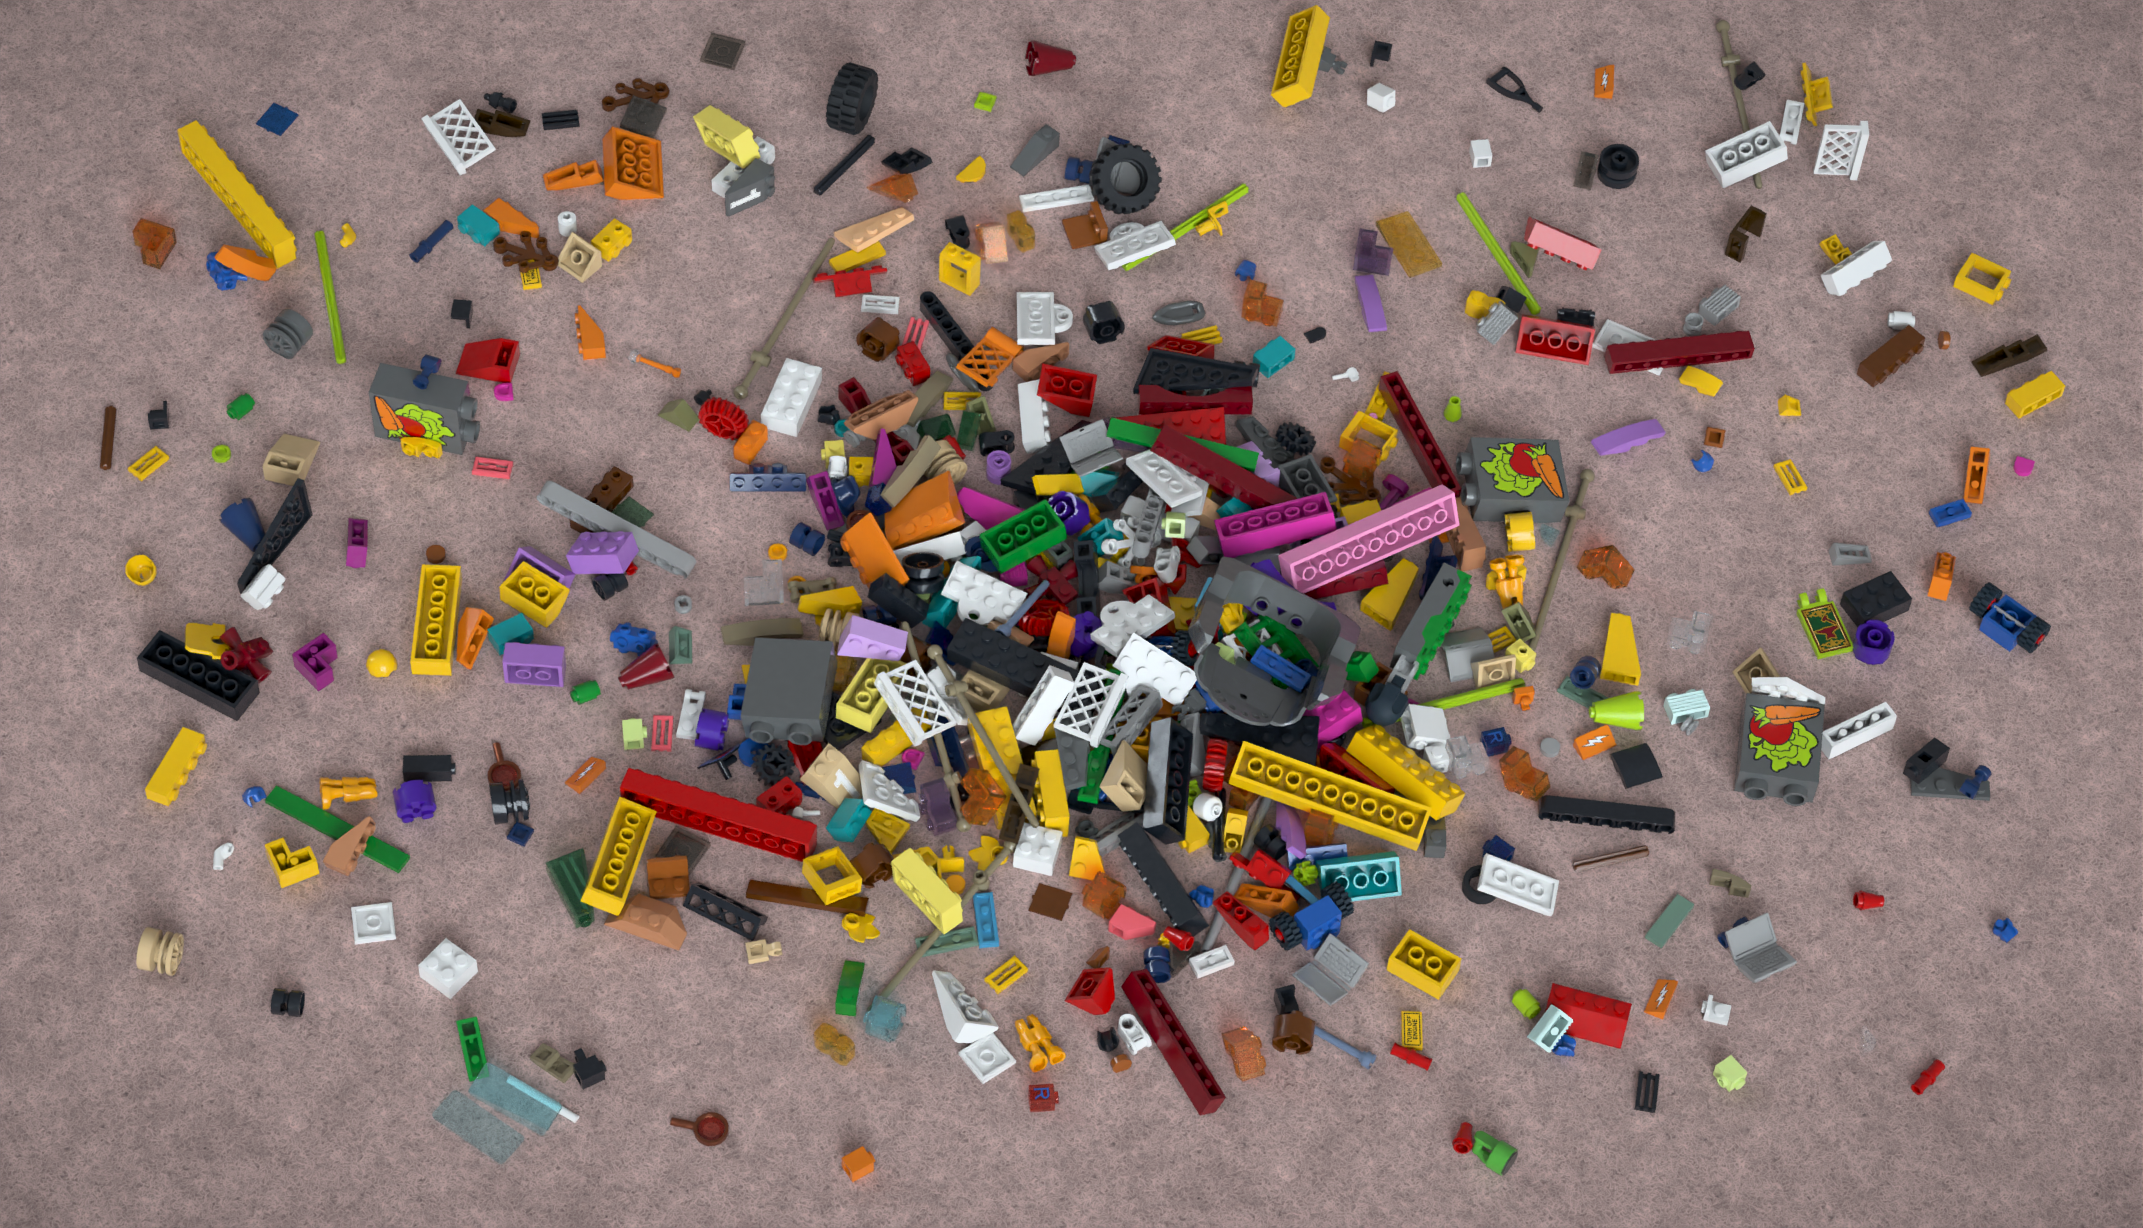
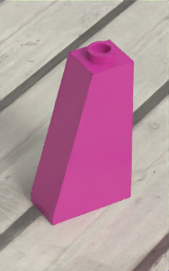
M963 487L957 493L959 503L963 506L964 512L986 530L1025 510L973 488Z

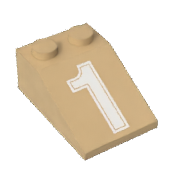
M829 743L800 778L801 781L837 809L845 798L860 799L863 796L860 774L848 759Z

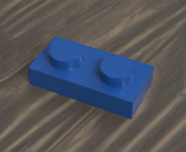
M1961 499L1931 508L1929 515L1938 528L1971 518L1972 512L1965 500Z

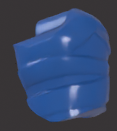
M1243 260L1236 269L1235 276L1237 277L1240 274L1241 281H1246L1247 276H1250L1252 281L1255 277L1256 265L1253 262Z
M1701 450L1703 457L1699 461L1691 459L1696 470L1706 472L1712 469L1714 459L1708 452Z
M255 786L246 789L242 799L249 807H253L250 797L257 803L266 798V793L262 787Z
M1202 884L1189 892V896L1200 907L1208 908L1213 902L1214 889Z
M2006 918L2004 921L1998 919L1994 923L1993 934L1999 936L2006 943L2018 934L2017 929L2009 918Z
M1563 1034L1561 1039H1558L1556 1045L1553 1046V1053L1560 1056L1573 1057L1575 1055L1576 1040Z

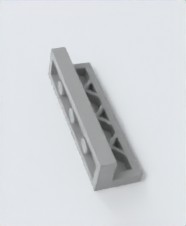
M1140 685L1108 724L1099 744L1111 748L1113 757L1122 740H1125L1131 746L1161 709L1163 703L1160 692ZM1142 693L1149 695L1146 699L1138 700ZM1138 707L1136 712L1127 714L1130 708ZM1127 720L1124 726L1116 728L1118 722ZM1116 734L1112 741L1105 739L1109 735Z
M1129 812L1100 830L1097 835L1089 837V839L1097 841L1100 856L1103 857L1119 847L1121 840L1118 835L1134 823L1138 822L1143 828L1144 813L1134 819V815L1137 813ZM1121 823H1127L1126 825L1118 829ZM1105 833H1112L1103 839Z

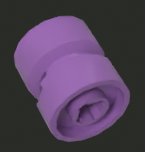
M993 451L987 456L986 476L991 483L1001 485L1000 479L1011 472V457L1004 451Z

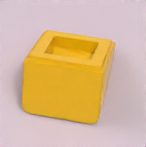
M1786 394L1778 400L1779 415L1801 416L1800 400Z

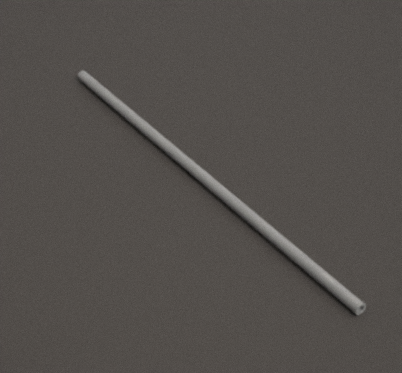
M1319 656V659H1318V661H1317V664L1319 665V667H1320V660H1321V657H1320V656ZM1264 796L1240 852L1247 859H1249L1254 847V838L1260 831L1272 799ZM1234 867L1225 892L1228 891L1234 896L1244 871L1243 868ZM1218 910L1202 946L1201 952L1203 953L1213 949L1223 924L1224 918Z

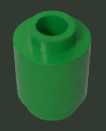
M241 394L227 405L226 412L231 419L236 418L240 420L253 410L255 401L249 394Z
M588 680L572 686V691H570L572 701L577 702L578 705L596 699L598 695H601L596 680Z

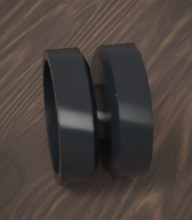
M1612 144L1604 148L1600 154L1597 168V176L1600 182L1612 189H1623L1632 185L1636 179L1639 166L1637 152L1624 144Z
M929 552L913 553L903 557L901 566L909 578L904 587L914 594H931L943 589L945 586L944 574L942 573L944 571L943 557Z

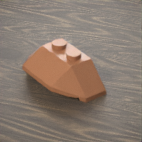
M909 390L884 397L854 412L844 424L854 433L876 440L877 433L881 428L885 429L887 434L907 424L918 402V397Z
M641 894L626 900L619 916L609 913L604 923L606 926L676 950H680L687 936L676 906Z

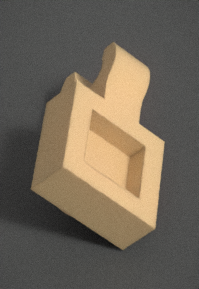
M764 939L745 943L749 964L769 961L768 955H782L780 942L766 944Z

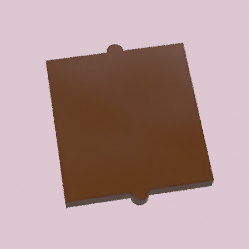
M1039 883L1035 895H1032L1033 900L1028 911L1062 921L1066 909H1069L1068 904L1072 893Z

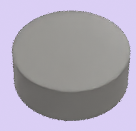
M1546 738L1541 742L1540 751L1546 757H1555L1560 751V743L1554 738Z

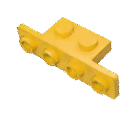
M1805 62L1802 63L1803 70H1801V76L1805 82L1802 84V87L1806 94L1804 102L1808 108L1806 117L1808 121L1812 122L1813 126H1818L1816 113L1833 108L1830 80L1827 76L1812 81L1811 71Z

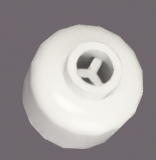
M1202 793L1194 800L1193 811L1199 818L1206 821H1214L1222 812V802L1216 796Z

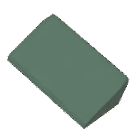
M674 626L669 631V664H692L691 630Z

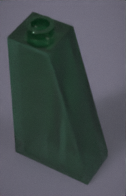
M578 849L546 862L547 874L576 928L589 926L595 919L593 906L581 902L589 878L584 849Z

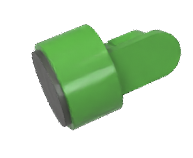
M1477 1131L1474 1135L1476 1141L1472 1147V1152L1486 1164L1487 1168L1500 1176L1505 1175L1517 1158V1149L1503 1140L1498 1141L1486 1132ZM1483 1146L1488 1148L1492 1152L1490 1153L1487 1150L1483 1149Z

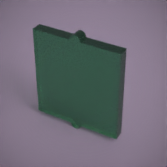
M630 496L620 505L618 504L617 508L611 512L639 528L645 526V523L654 516L651 511Z

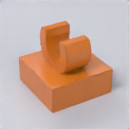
M1131 566L1130 573L1137 574L1135 583L1138 584L1142 583L1143 577L1145 582L1151 579L1150 575H1157L1154 567Z
M1534 687L1514 688L1513 703L1520 704L1522 711L1530 710L1529 704L1533 702L1535 694Z

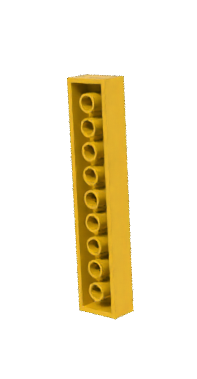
M195 120L179 128L177 131L182 154L265 255L273 259L276 268L278 269L295 260L297 249L294 245L293 240H295L292 231L287 230L282 219H278L275 216L273 208L271 206L268 207L263 196L256 193L253 184L246 181L244 173L242 171L239 172L234 161L227 158L224 149H220L215 138L208 135L205 126H201Z
M1243 741L1228 783L1415 851L1419 847L1432 808L1246 741Z

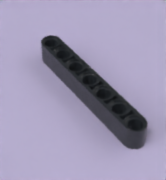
M923 292L920 295V311L929 320V323L951 353L961 361L974 348V345L933 292ZM974 355L975 359H982L981 355ZM964 364L968 368H973L972 364ZM977 365L978 369H985L984 365ZM980 374L983 378L989 379L987 374ZM977 382L981 391L987 392L993 388L991 386L985 387Z
M1544 795L1539 799L1538 817L1541 820L1545 818L1557 822L1589 823V825L1593 826L1608 825L1611 828L1622 829V827H1626L1629 830L1642 831L1644 829L1649 830L1648 832H1668V834H1672L1675 831V811L1669 808Z

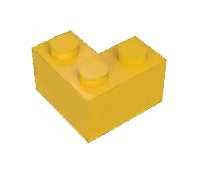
M284 838L264 844L267 859L281 888L319 874L318 863L310 846L291 853Z

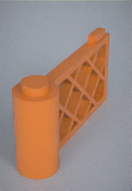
M991 327L985 337L957 364L956 368L985 387H993L998 382L997 377L1013 362V359L1024 352V346L1017 345L1015 340L996 328ZM983 345L989 347L991 350H984ZM974 355H981L982 359H975ZM986 356H993L994 360H987ZM998 356H1003L1007 360H999ZM964 364H972L973 368H968ZM977 365H984L985 369H978ZM989 365H996L997 369H990ZM980 374H987L989 379L983 378Z

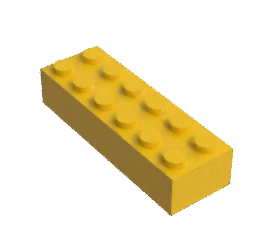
M1318 5L1289 17L1271 91V96L1282 107L1294 105L1312 96L1330 17Z
M422 564L410 659L412 674L452 675L462 587L461 566Z
M1007 706L975 713L1015 781L1020 763L1023 764ZM968 718L967 726L997 830L1002 828L1012 791ZM1032 797L1029 806L1036 817L1037 811ZM1026 817L1025 823H1030Z
M1374 724L1357 731L1346 750L1406 798L1432 808L1430 816L1436 821L1454 813L1466 794L1461 790L1460 786L1445 778L1443 773L1432 768L1429 762L1418 757L1412 749L1405 747L1398 738L1388 734L1380 725Z
M619 797L609 819L581 902L619 916L629 893L657 811Z

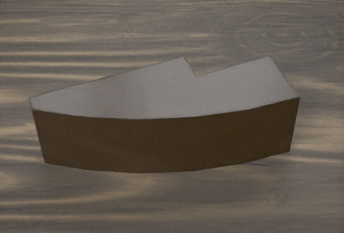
M477 109L474 117L484 133L503 137L526 136L531 120L499 110L491 113Z

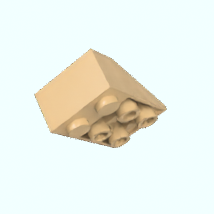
M283 434L270 449L263 464L265 480L290 486L295 484L297 478L305 480L320 442Z
M972 670L968 671L961 680L965 681L968 686V691L964 693L971 707L980 712L996 709L1010 691L1009 688Z
M1122 740L1099 787L1122 812L1140 810L1146 795L1147 764L1125 740Z

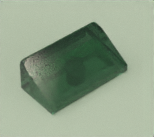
M963 411L957 442L961 449L974 451L982 414Z
M949 414L922 420L916 430L922 438L930 435L935 441L941 440L948 435H956Z

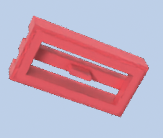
M911 317L902 345L908 343L914 324H916L911 341L915 342L922 325L923 329L917 345L921 351L929 320L923 322L920 318L915 320V317Z
M475 457L472 475L510 479L513 461ZM478 463L492 464V465L484 466V465H478ZM496 465L507 466L508 468L496 467Z
M654 715L651 751L667 750V752H671L673 716ZM658 720H661L660 745H656ZM668 720V743L664 745L665 721Z

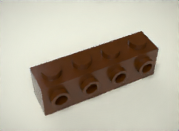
M1908 325L1859 364L1857 375L1872 387H1875L1878 383L1882 384L1887 379V376L1891 373L1895 374L1901 365L1907 364L1915 354L1919 355L1923 351L1925 337Z
M614 466L610 472L607 471L603 480L593 487L592 492L585 499L612 512L634 487L633 476ZM570 520V528L574 529L575 531L579 533H594L586 527Z

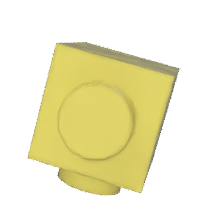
M843 440L824 441V449H821V459L825 460L826 469H828L831 456L845 457Z
M1521 639L1506 649L1505 656L1515 654V669L1518 672L1529 671L1535 665L1536 652Z

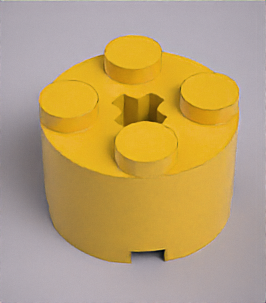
M1532 513L1505 514V525H1509L1505 526L1506 537L1510 540L1507 541L1508 552L1535 549Z

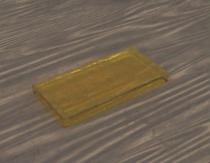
M1409 211L1376 221V227L1409 278L1442 267L1441 260Z

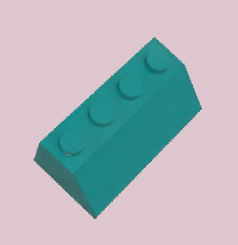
M980 556L959 560V562L981 572ZM941 589L932 595L927 617L922 621V624L944 632L957 613L958 602L941 595L943 591Z
M1394 851L1316 860L1320 891L1337 881L1341 884V887L1345 888V892H1348V896L1351 897L1352 901L1402 895L1399 856Z

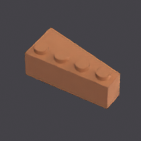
M1461 497L1455 498L1459 526L1446 531L1452 551L1458 559V567L1461 571L1482 568L1483 561L1486 560V545L1468 512V507L1462 505Z

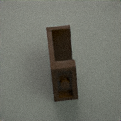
M1752 205L1749 207L1729 234L1725 251L1726 256L1739 263L1742 262L1749 236L1745 235V233L1748 231L1761 237L1767 213Z

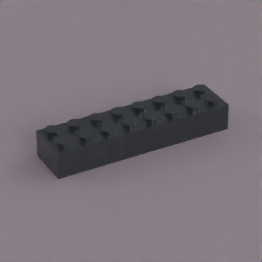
M968 618L964 619L947 647V659L1028 698L1033 693L1049 665L1069 672L1074 682L1079 673L1074 668ZM1084 674L1086 680H1087V679H1090V678H1093V677H1090V676ZM1098 681L1088 684L1091 691L1101 688ZM1085 685L1076 689L1078 695L1088 693ZM1104 693L1094 695L1097 702H1100ZM1091 697L1081 699L1084 707L1093 704ZM1078 701L1069 703L1071 711L1080 708ZM1096 708L1091 709V710H1088V711H1091L1092 714H1093V712L1095 711Z

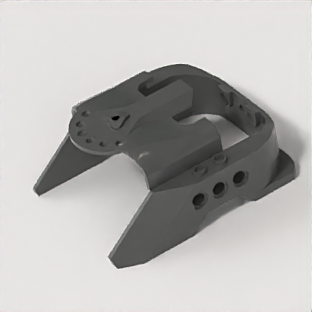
M1230 557L1221 558L1215 575L1198 604L1188 629L1194 647L1198 652L1194 664V672L1199 685L1208 692L1212 701L1224 712L1240 721L1257 726L1269 724L1273 726H1286L1296 723L1301 719L1306 709L1312 710L1329 704L1343 691L1348 674L1345 671L1348 661L1356 647L1361 631L1360 626L1346 615ZM1263 600L1268 606L1260 608L1257 602ZM1239 603L1248 606L1252 611L1264 617L1266 615L1285 625V628L1297 634L1301 633L1311 640L1321 657L1317 677L1312 676L1308 685L1299 693L1289 686L1288 689H1281L1271 684L1272 676L1242 657L1238 656L1235 664L1223 659L1219 654L1221 647L1211 643L1224 610L1222 608L1223 605ZM1278 607L1285 610V612L1279 614ZM1298 618L1302 621V625L1295 626L1292 620Z

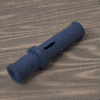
M445 220L409 254L411 260L418 263L427 253L430 254L433 247L454 228L453 224Z

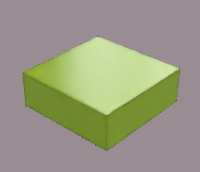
M979 92L974 108L991 112L997 96Z

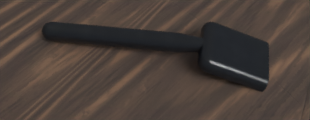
M1077 788L1071 790L1067 800L1069 809L1088 815L1092 813L1094 808L1121 811L1112 802H1098L1095 804L1078 801L1080 789ZM1144 805L1141 806L1140 810L1124 812L1144 813Z

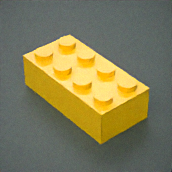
M1058 749L1036 751L1034 760H1031V766L1040 769L1033 791L1034 799H1037L1036 811L1037 816L1040 817L1039 826L1062 831V837H1068L1070 816Z

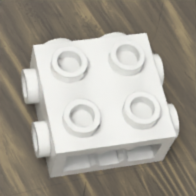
M1408 704L1403 715L1400 717L1407 747L1425 749V747L1444 744L1446 747L1451 740L1443 709Z

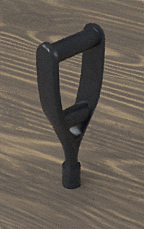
M1502 67V70L1494 76L1487 78V85L1503 96L1528 103L1538 113L1543 110L1540 104L1530 98L1520 78L1507 67ZM1507 75L1520 88L1512 92L1496 82Z

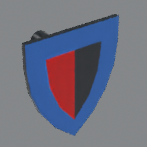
M740 744L718 754L697 768L700 769L717 763L725 780L731 778L732 775L728 767L737 762V757L731 754L739 749Z

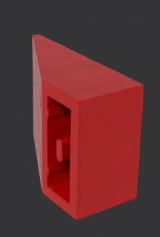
M497 338L466 343L456 375L511 383L520 357L519 341Z

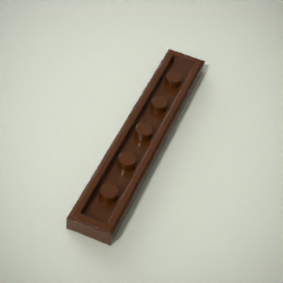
M750 880L746 891V898L843 914L853 913L862 917L866 915L869 898L851 895L825 905L814 889Z

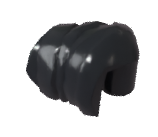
M835 405L821 406L819 408L818 422L835 425L840 420V414L836 410Z
M1110 1027V1030L1105 1032L1097 1031V1044L1100 1050L1111 1052L1118 1047L1119 1037L1116 1035L1114 1027Z

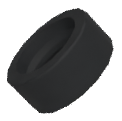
M1482 865L1473 866L1466 871L1463 877L1462 892L1464 896L1476 904L1493 902L1497 897L1475 891L1470 886L1472 878L1480 877Z

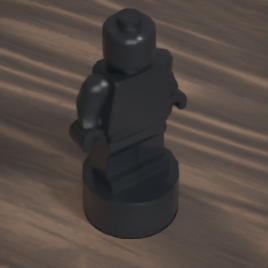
M501 92L486 93L484 95V99L489 101V105L494 109H497L499 106L504 111L513 113L517 107L515 99L510 97L504 98L502 96L504 94Z

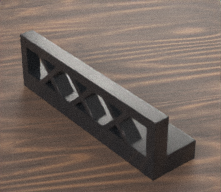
M700 882L691 884L683 907L751 941L755 939L760 926L764 925L768 919V916ZM693 894L700 897L701 906L696 907L690 904ZM710 904L717 905L720 914L715 916L710 914L707 906ZM733 913L737 923H728L725 914ZM749 921L755 924L751 934L744 930L743 922Z

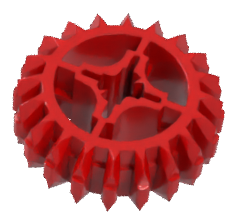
M715 397L707 399L701 405L698 415L699 422L703 424L702 427L707 429V432H711L714 436L716 435L726 440L728 438L731 440L739 439L749 423L745 410L740 409L739 405H735L727 399L723 400L721 397L718 399Z
M1037 599L1020 618V629L1036 637H1050L1057 612L1060 611L1069 615L1068 607L1063 603H1059V601H1052V599Z
M1210 739L1208 741L1202 786L1204 790L1209 792L1222 790L1228 748L1227 741L1222 739Z

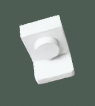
M1709 995L1707 1001L1703 1000L1701 1012L1704 1013L1703 1020L1727 1026L1731 1005L1712 1001L1713 995Z

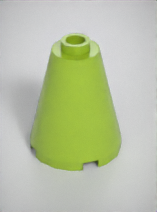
M1634 691L1593 702L1592 706H1589V718H1592L1593 722L1641 730L1643 726L1639 725L1640 722H1644L1643 699H1639L1638 695L1642 694L1640 691Z

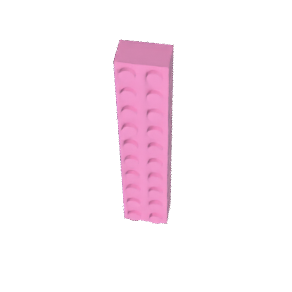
M1443 484L1280 554L1278 557L1282 577L1296 590L1304 594L1459 526L1455 493Z

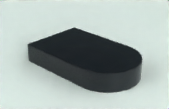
M1317 327L1304 333V336L1311 344L1326 337V330L1323 327Z

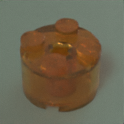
M1356 437L1352 444L1351 452H1347L1343 458L1345 465L1342 471L1363 482L1368 481L1378 466L1376 461L1377 458H1381L1382 448Z
M1099 871L1092 882L1086 884L1082 890L1084 895L1082 906L1103 919H1110L1121 905L1119 903L1121 897L1125 899L1126 886L1106 873Z

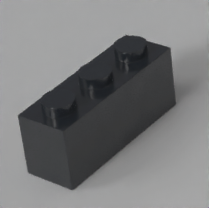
M884 573L870 584L867 597L902 623L906 621L911 629L926 619L929 604L887 573Z

